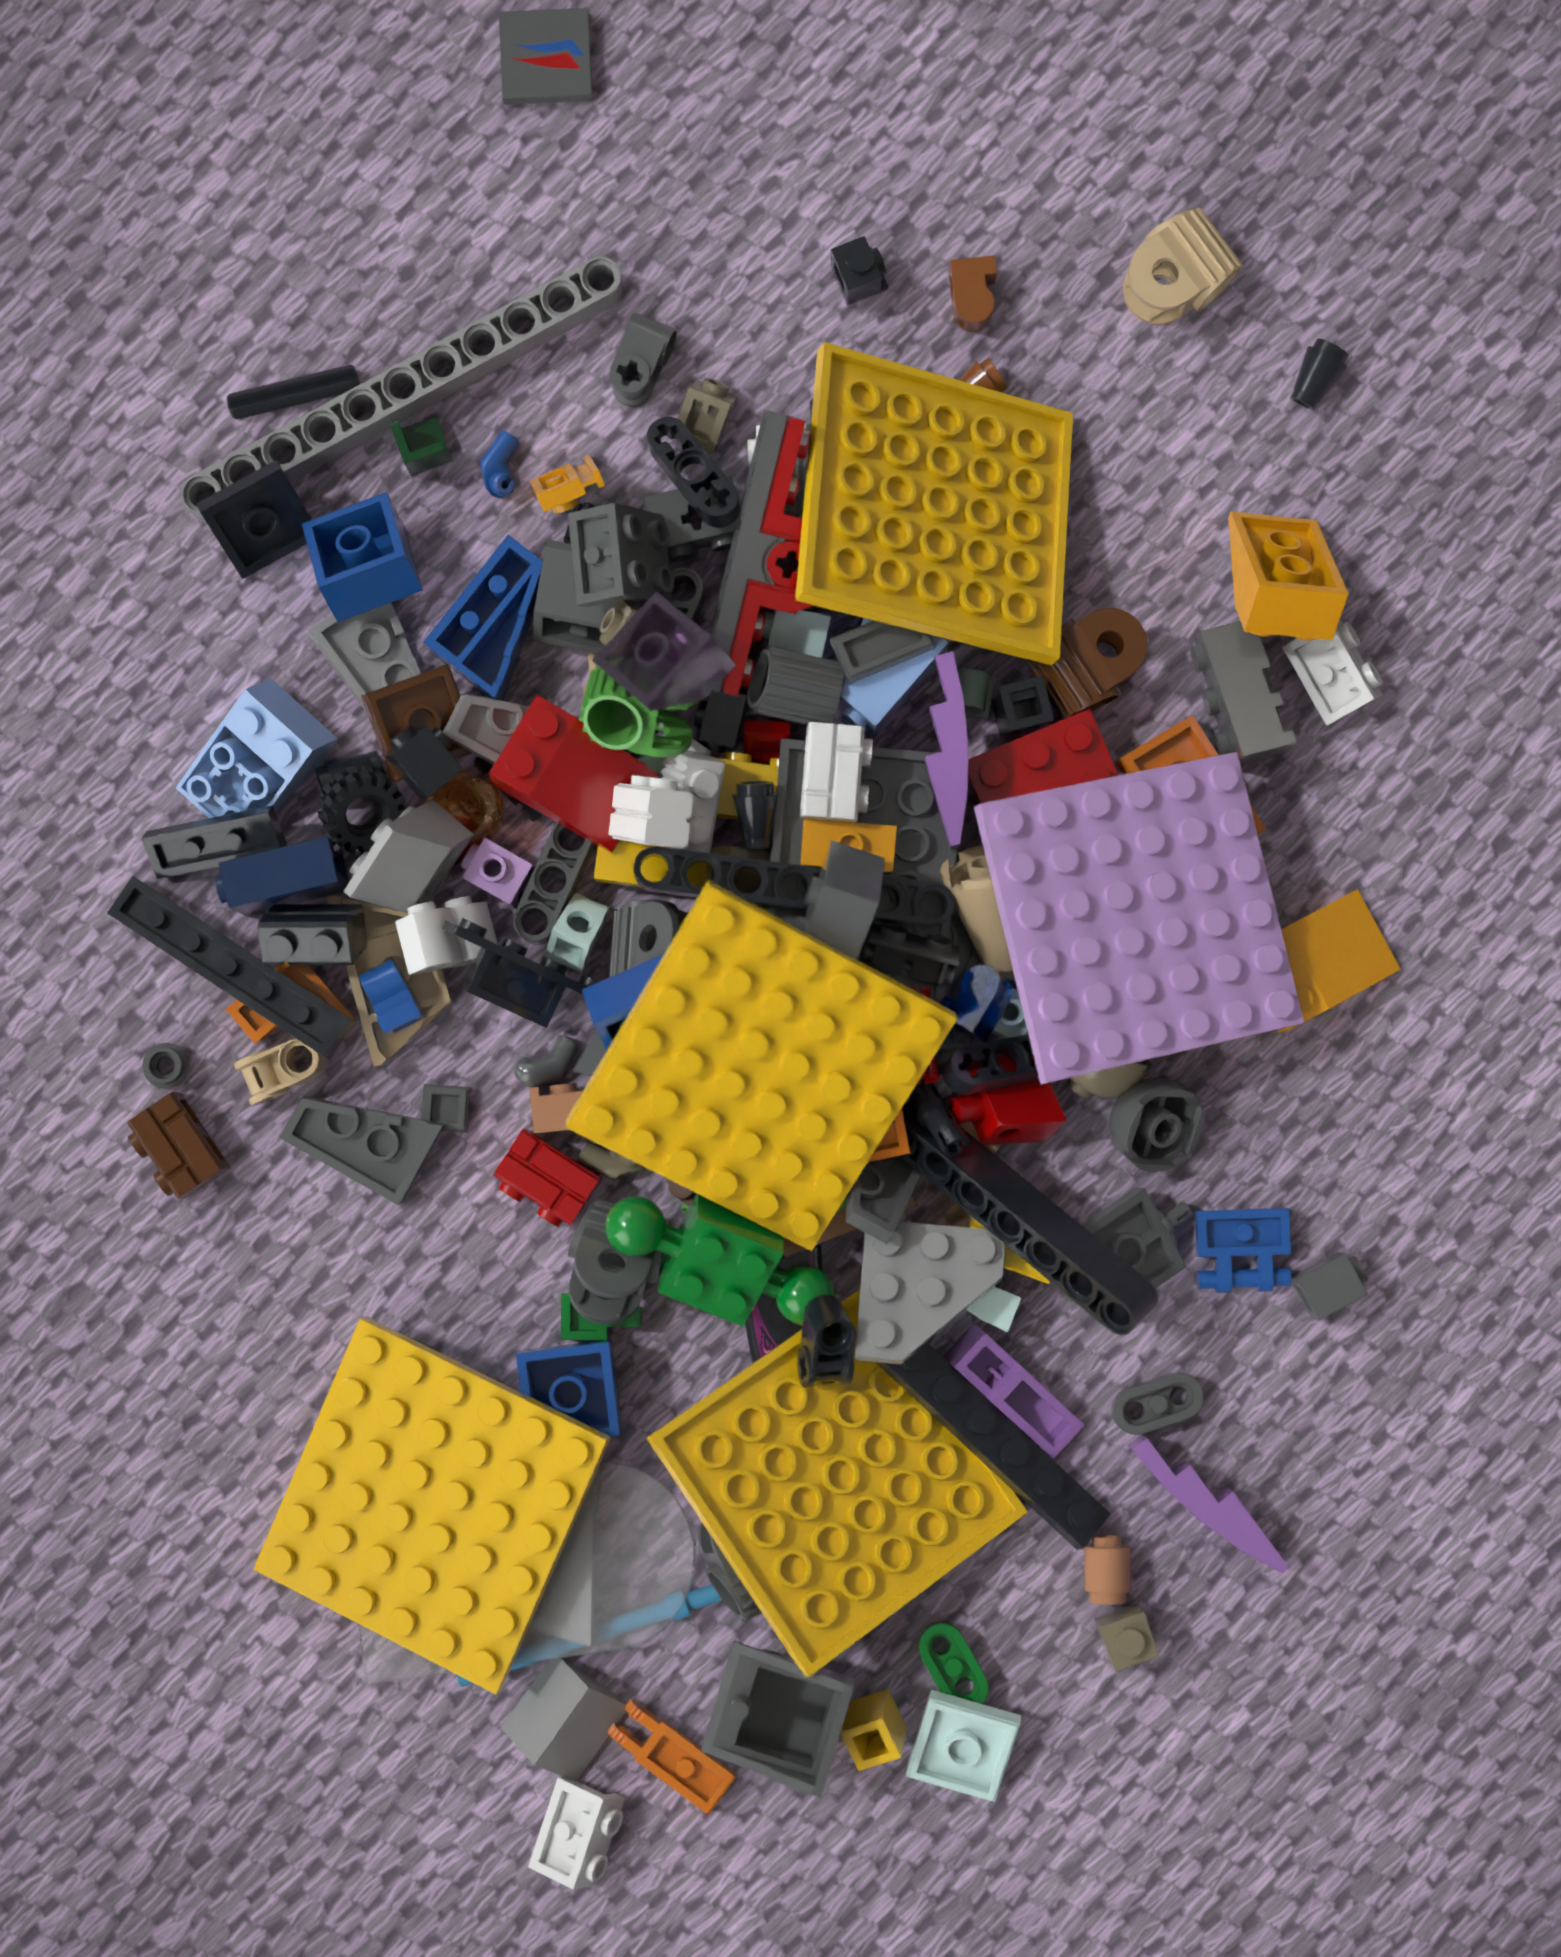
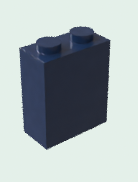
M328 836L219 862L221 875L215 876L216 890L221 903L227 902L230 909L245 916L268 911L274 904H298L343 893L350 882L342 848Z

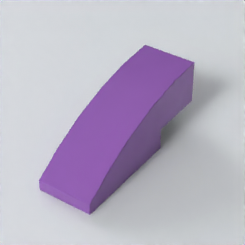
M975 1323L944 1356L956 1370L1053 1459L1083 1428L1084 1424Z

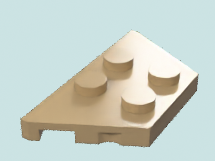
M337 896L327 897L328 904H362L364 910L367 948L359 955V958L353 965L345 966L373 1066H383L453 1002L444 969L414 975L408 974L395 921L408 916V913L373 903L354 901ZM393 959L403 973L427 1017L392 1035H387L383 1033L376 1018L377 1015L372 1007L373 1005L361 984L359 975Z

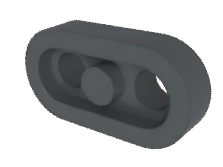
M1182 1372L1169 1373L1119 1392L1112 1403V1417L1116 1425L1126 1433L1132 1435L1145 1434L1194 1416L1202 1406L1203 1391L1198 1381L1192 1376ZM1173 1388H1184L1186 1398L1182 1403L1174 1404L1171 1401L1170 1392ZM1131 1402H1139L1143 1408L1141 1416L1136 1419L1129 1418L1126 1413V1408Z

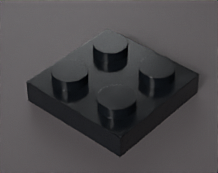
M278 460L269 463L196 503L204 520L242 579L307 544L302 523L313 519Z

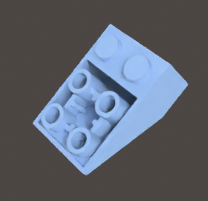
M269 679L243 691L176 786V789L208 818L272 805L275 812H277L312 774L314 768L318 767L338 738L274 680Z

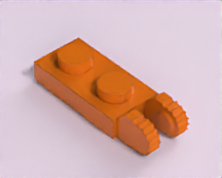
M630 1699L624 1707L628 1715L652 1733L645 1743L642 1744L627 1728L613 1723L607 1731L610 1737L635 1756L634 1760L704 1813L710 1815L736 1779L737 1774L714 1756L701 1752L702 1747L662 1718L660 1721L641 1704Z

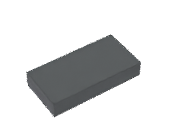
M872 621L831 638L832 648L848 684H852L935 648L930 634L878 621Z

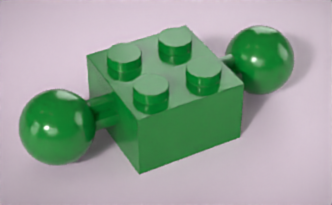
M696 1194L679 1228L665 1224V1218L661 1209L653 1201L640 1196H631L618 1201L607 1215L605 1222L607 1238L610 1244L620 1253L633 1257L646 1255L653 1250L665 1253L659 1267L658 1293L739 1326H744L762 1293L775 1298L781 1314L790 1322L798 1325H803V1312L810 1300L825 1294L835 1296L830 1278L818 1268L798 1266L786 1273L775 1269L784 1253L783 1236L699 1194Z

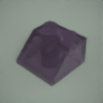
M655 592L592 660L650 711L705 699L736 666L708 633L658 592Z

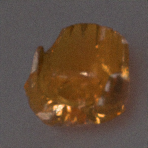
M463 771L457 773L426 800V802L432 799L474 834L467 845L496 832L503 819L504 806L497 787L493 786L491 782L483 781Z

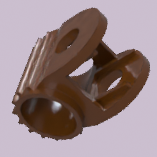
M1104 608L1094 611L1077 623H1075L1073 618H1070L1062 624L1060 659L1054 664L1048 665L1028 659L1025 660V663L1035 677L1043 676L1048 698L1062 719H1066L1087 709L1094 711L1122 695L1119 688L1133 677L1145 659L1147 637L1144 628L1133 615L1121 609ZM1104 642L1112 645L1117 657H1104L1098 651L1097 644Z

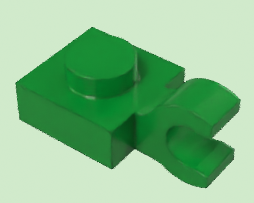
M569 1293L561 1294V1340H608L609 1327H639V1325H642V1306H639L637 1311L627 1320L616 1324L604 1325L585 1319L573 1307ZM598 1296L601 1299L609 1300V1298Z

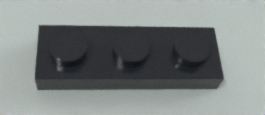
M273 805L149 830L141 838L157 879L219 867V862L288 846Z

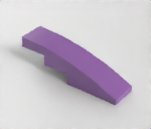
M951 651L935 656V665L946 702L930 706V714L941 752L925 756V764L950 849L960 846L967 801L968 737L964 698L954 653Z
M1143 1434L1128 1444L1155 1479L1202 1523L1239 1550L1281 1573L1289 1569V1566L1232 1490L1226 1487L1213 1496L1192 1466L1185 1460L1171 1470L1149 1439Z

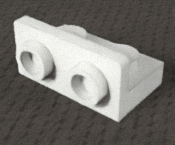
M1339 620L1333 640L1314 639L1312 641L1295 639L1282 647L1326 726L1383 696L1379 689V686L1383 685L1379 672L1370 661L1366 663L1363 661L1356 648L1360 645V640L1355 630L1348 622L1342 624L1341 620Z
M558 1777L528 1868L573 1890L595 1886L606 1871L608 1865L606 1854L612 1837L621 1826L623 1819L621 1809L625 1797L617 1793L603 1794L580 1782Z

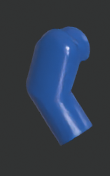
M501 430L481 459L479 466L485 489L496 498L510 495L515 488V480L512 478L508 460L520 445V442L505 430Z

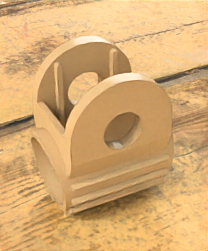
M1198 207L1187 210L1155 227L1147 234L1145 242L1137 248L1132 256L1129 270L1124 279V300L1131 313L1141 321L1153 325L1169 324L1194 308L1197 312H1200L1207 307L1242 270L1243 264L1202 208ZM1154 277H1163L1170 282V284H1160L1154 279Z

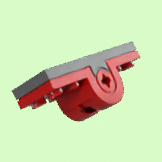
M766 409L763 411L740 505V513L737 518L699 674L702 688L720 692V689H722L725 694L738 696L741 685L749 687L755 663L752 655L749 654L752 640L760 642L766 619L763 610H759L760 606L797 614V611L812 606L811 604L795 601L803 515L784 510L785 504L794 505L800 478L793 475L796 459H805L811 438V432L804 429L806 421L801 418ZM788 551H791V554L796 556L797 562L795 565L788 564L786 570L783 571L778 566L776 560L778 557L785 558Z

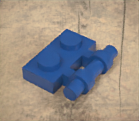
M1289 1208L1195 1211L1196 1257H1215L1214 1270L1197 1271L1198 1289H1215L1216 1293H1231L1232 1288L1256 1287L1258 1292L1273 1291V1287L1291 1286L1290 1268H1273V1255L1291 1254ZM1256 1255V1269L1232 1270L1231 1256Z

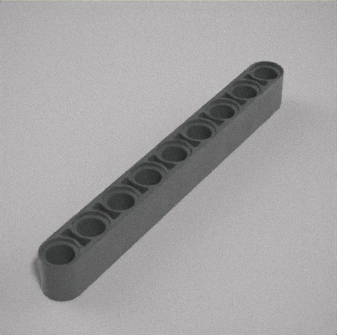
M677 568L672 571L674 587L680 583H689L696 589L694 597L687 602H679L673 598L672 605L664 607L652 605L649 612L668 624L673 625L678 630L677 636L673 641L663 643L655 661L677 664L703 606L705 595L702 580L696 572L688 568ZM623 749L633 757H635L637 754L627 749ZM555 822L514 914V929L529 944L542 945L549 942L552 929L573 897L596 844L585 839L583 846L577 851H566L562 848L561 840L564 833L570 829L558 822ZM553 870H559L566 874V885L558 893H548L543 888L544 877ZM537 911L545 913L548 924L544 932L539 935L528 934L524 927L527 916Z

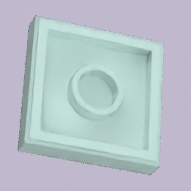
M931 1690L907 1764L906 1777L995 1802L1020 1728L1021 1715Z

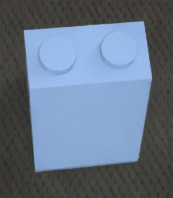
M864 618L862 625L870 623L874 620ZM931 635L935 644L933 650L852 684H848L847 679H845L839 710L843 715L840 719L844 725L865 727L864 733L874 739L936 668L935 656L946 653L949 642L944 638Z

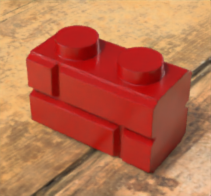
M524 1128L493 1174L502 1181L498 1186L499 1190L520 1203L525 1196L540 1205L536 1213L556 1227H560L563 1221L569 1225L575 1223L603 1179Z

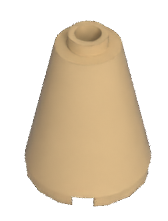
M979 845L965 849L958 853L960 861L955 865L949 866L948 859L942 864L940 869L942 882L955 898V909L984 968L994 972L997 976L1013 975V967L984 847Z

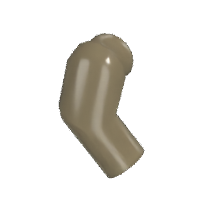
M587 1141L577 1158L578 1162L611 1180H617L637 1173L643 1167L614 1151L607 1152Z

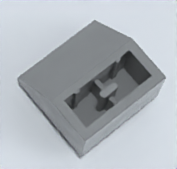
M433 799L417 808L411 805L398 819L392 821L388 818L377 827L371 836V840L375 842L369 852L367 851L362 854L352 865L349 872L353 877L344 892L354 899L408 913L407 908L426 903L433 897L474 834Z

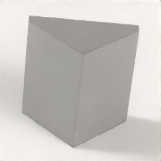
M560 1654L548 1660L501 1729L533 1765L566 1779L577 1781L608 1738V1729L613 1723L618 1724L625 1714L626 1710L624 1707L627 1705V1702Z

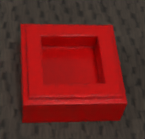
M745 721L744 754L752 756L751 762L770 763L771 758L779 759L781 739H790V722Z

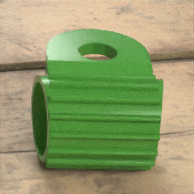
M622 653L613 657L608 655L605 661L597 662L595 670H591L579 718L580 721L584 722L582 731L587 732L591 737L590 741L597 742L602 748L606 747L614 750L627 749L633 753L653 757L680 755L691 746L692 729L685 718L661 711V709L688 710V707L694 705L700 698L701 682L692 672L678 665L655 660L643 661L634 655H623ZM665 684L675 687L673 689H664ZM655 730L664 732L666 736L654 735Z

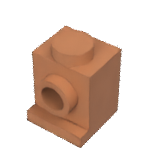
M577 1083L549 1086L550 1095H543L541 1087L529 1088L534 1134L570 1131V1129L566 1128L565 1120L583 1092L577 1090Z

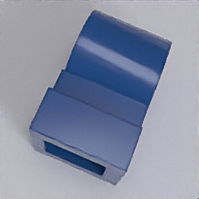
M393 959L359 975L361 984L373 1005L372 1007L377 1015L376 1018L384 1034L392 1035L427 1017L403 973Z

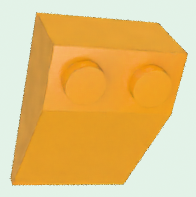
M1230 511L1228 523L1234 601L1244 632L1261 637L1270 635L1291 636L1303 641H1312L1314 639L1333 640L1349 593L1317 520Z
M1358 889L1281 929L1304 1022L1401 970ZM1298 1025L1281 1028L1278 1031L1279 1033L1289 1031Z

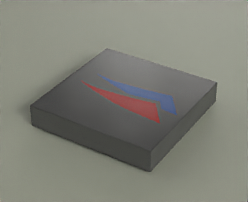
M588 8L499 12L502 100L504 105L593 101Z

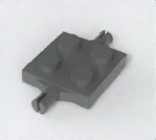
M1136 1187L1082 1224L1085 1229L1149 1280L1154 1288H1157L1186 1267L1176 1248L1173 1233L1175 1229L1188 1220L1193 1219V1213L1188 1212L1191 1210L1190 1207L1184 1202H1180L1179 1205L1163 1215L1155 1208L1146 1189ZM1063 1293L1064 1297L1068 1301L1073 1302L1071 1298H1069L1066 1294Z

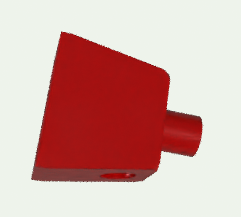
M1004 1054L996 1058L998 1065L1003 1070L1016 1072V1064L1010 1056ZM982 1064L977 1069H973L969 1073L971 1077L977 1072L978 1069L983 1068ZM1040 1080L970 1095L960 1094L961 1096L949 1099L953 1106L951 1112L958 1124L972 1122L979 1140L986 1145L1048 1141L1067 1121L1051 1083L1040 1084Z

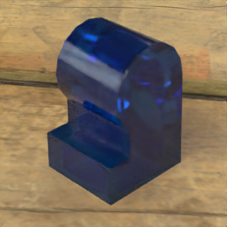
M980 964L970 968L964 974L961 981L962 991L957 999L954 1001L944 996L940 1004L955 1012L958 1018L954 1024L956 1027L986 1043L1010 1002L1012 988L1009 981L992 966Z

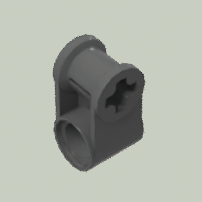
M637 313L632 314L624 330L620 347L609 372L613 393L618 402L628 407L641 406L647 402L662 368L666 365L672 353L677 337V329ZM633 374L638 375L639 381L633 380L629 386L624 385L623 379L630 380Z

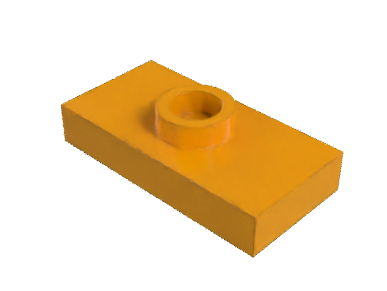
M804 818L800 865L822 868L832 840L885 858L883 873H893L897 826Z

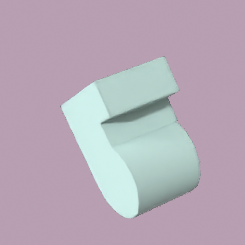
M575 893L552 929L545 957L582 973L606 922L610 907Z

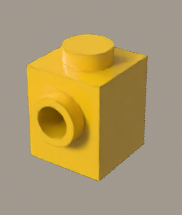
M889 1689L850 1701L840 1735L858 1771H862L901 1758L907 1726Z

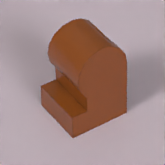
M992 255L950 260L948 274L955 323L967 332L981 331L988 326L994 310V297L986 285L995 284L997 276L996 257Z

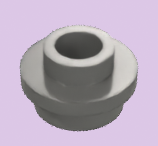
M157 1044L144 1057L143 1073L146 1079L158 1088H174L180 1085L188 1075L190 1066L188 1056L182 1048L175 1044ZM166 1057L171 1058L174 1062V1070L168 1075H164L159 1069L161 1060Z

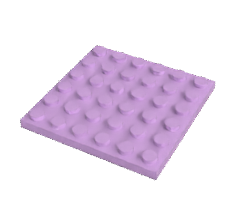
M1237 752L982 803L974 807L1040 1084L1304 1023Z

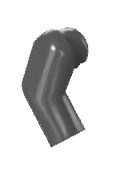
M559 1035L549 1056L534 1060L525 1057L519 1060L514 1071L516 1078L527 1087H541L558 1082L563 1078L579 1044Z

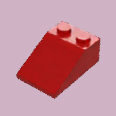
M536 695L489 772L492 784L612 854L620 841L609 835L611 813L616 811L612 807L614 786L619 783L631 784L632 775L658 778L659 774L623 749L602 748L597 742L590 741L591 737L589 734L582 731L584 722Z

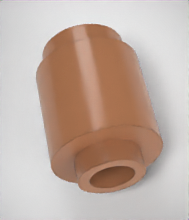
M1095 1535L1093 1536V1543L1087 1544L1084 1548V1590L1089 1592L1090 1603L1100 1605L1127 1603L1126 1593L1131 1591V1546L1121 1544V1536Z

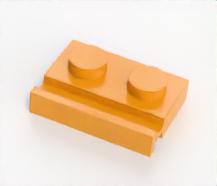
M589 455L583 457L585 464L573 468L571 463H568L529 480L543 512L551 509L554 514L567 511L579 504L578 497L586 494L584 487L596 483L598 488L605 486L597 466Z

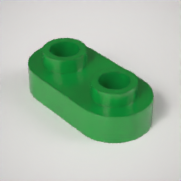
M936 1621L927 1625L919 1636L918 1649L921 1659L940 1692L983 1704L988 1695V1682L960 1630L955 1625L945 1621ZM937 1637H946L950 1641V1646L947 1651L939 1653L932 1648L933 1641ZM966 1677L972 1680L973 1687L969 1692L960 1693L956 1690V1682L960 1678Z

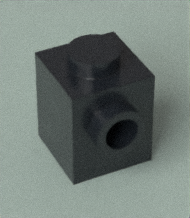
M411 725L403 728L389 740L393 748L384 755L419 798L428 799L463 769L450 754L454 746L439 728L435 727L431 730L428 725L418 726L416 729Z

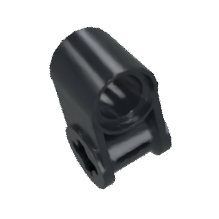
M825 1294L815 1297L809 1301L803 1312L801 1346L797 1355L798 1375L803 1388L813 1387L815 1382L839 1381L841 1385H848L853 1381L856 1328L841 1301L833 1295Z

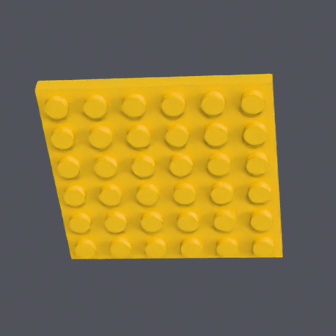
M824 342L817 350L810 428L811 438L808 450L795 601L1048 665L1054 664L1060 659L1073 413Z
M708 881L565 1120L566 1128L812 1251L958 1018L954 1011Z
M860 1289L841 1301L856 1328V1335ZM801 1329L649 1435L647 1440L800 1671L806 1677H810L1028 1512L1015 1492L878 1364L870 1361L855 1360L856 1339L853 1357L854 1377L851 1384L841 1385L839 1381L815 1382L813 1387L803 1388L799 1380L797 1355L801 1346Z
M368 1317L360 1318L253 1570L494 1694H498L506 1682L612 1437Z

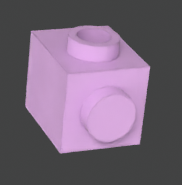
M484 838L480 846L473 844L461 864V868L466 870L462 876L466 882L513 908L525 890L535 869L533 864Z

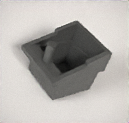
M734 1640L701 1752L821 1798L854 1689V1680L851 1677L822 1668L810 1677H806L793 1659L757 1649Z

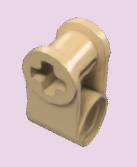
M292 1039L276 1047L249 1055L235 1062L234 1067L236 1071H241L252 1095L249 1102L251 1107L282 1096L289 1092L290 1089L317 1078L326 1069L328 1059L299 1040ZM301 1047L308 1048L313 1057L312 1065L305 1072L299 1071L294 1064V1055Z

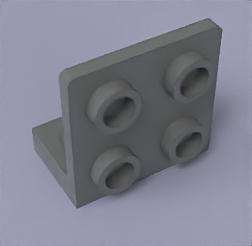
M615 502L568 513L577 605L590 607L623 599L663 607L673 604L672 590L674 587V577L669 567L667 547L670 535L663 515Z

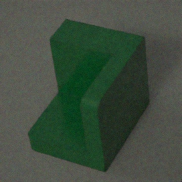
M437 416L404 428L401 427L398 420L389 423L404 464L411 477L453 461Z

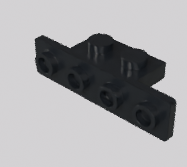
M464 918L461 919L459 926L445 921L442 927L443 930L481 947L462 990L545 1028L548 1027L566 987L583 994L582 989L599 982L583 974L579 982L564 976L568 967L545 956L542 957L538 964L524 957L528 948L505 937H502L499 945L484 938L488 929Z

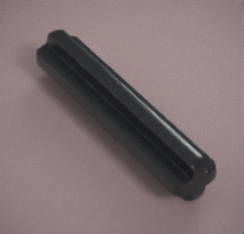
M346 365L230 393L227 395V405L231 416L238 420L341 395L360 385V380L354 365Z

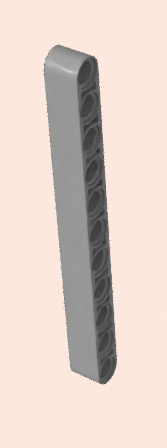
M598 256L554 278L191 476L185 481L181 490L183 504L198 520L206 523L196 506L197 498L203 491L214 490L218 492L236 482V478L242 470L254 469L257 471L275 461L277 453L286 447L295 448L296 453L291 462L280 465L290 482L300 478L391 428L389 423L396 420L400 423L610 309L620 301L623 295V283L619 267L613 260ZM599 276H608L614 281L612 286L604 291H597L590 285ZM568 297L574 301L571 309L563 313L551 309L556 299ZM520 319H530L535 323L532 330L528 333L517 334L512 331L514 323ZM490 340L495 343V347L488 355L478 356L472 352L475 344L479 341ZM449 361L455 364V369L449 376L442 378L433 375L434 368L440 362ZM412 383L415 385V391L409 398L397 399L394 397V391L400 384ZM371 404L376 407L375 413L370 419L365 421L354 419V414L361 405ZM321 427H335V435L330 441L325 443L315 441V434Z

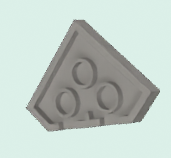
M909 1222L898 1223L888 1244L865 1233L855 1360L893 1364L904 1363L916 1353L918 1348L936 1333L941 1332L965 1312L967 1307L1002 1280L1005 1244L987 1229Z

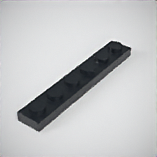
M134 876L131 877L107 912V914L328 1060H330L355 1023L354 1020L270 965H264L261 959Z
M927 1342L902 1364L875 1362L1076 1550L1086 1547L1111 1514Z

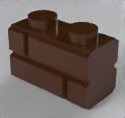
M181 1092L167 1094L127 1122L133 1131L128 1136L131 1145L142 1158L149 1155L158 1169L153 1174L154 1179L167 1196H171L174 1193L177 1199H186L231 1168Z

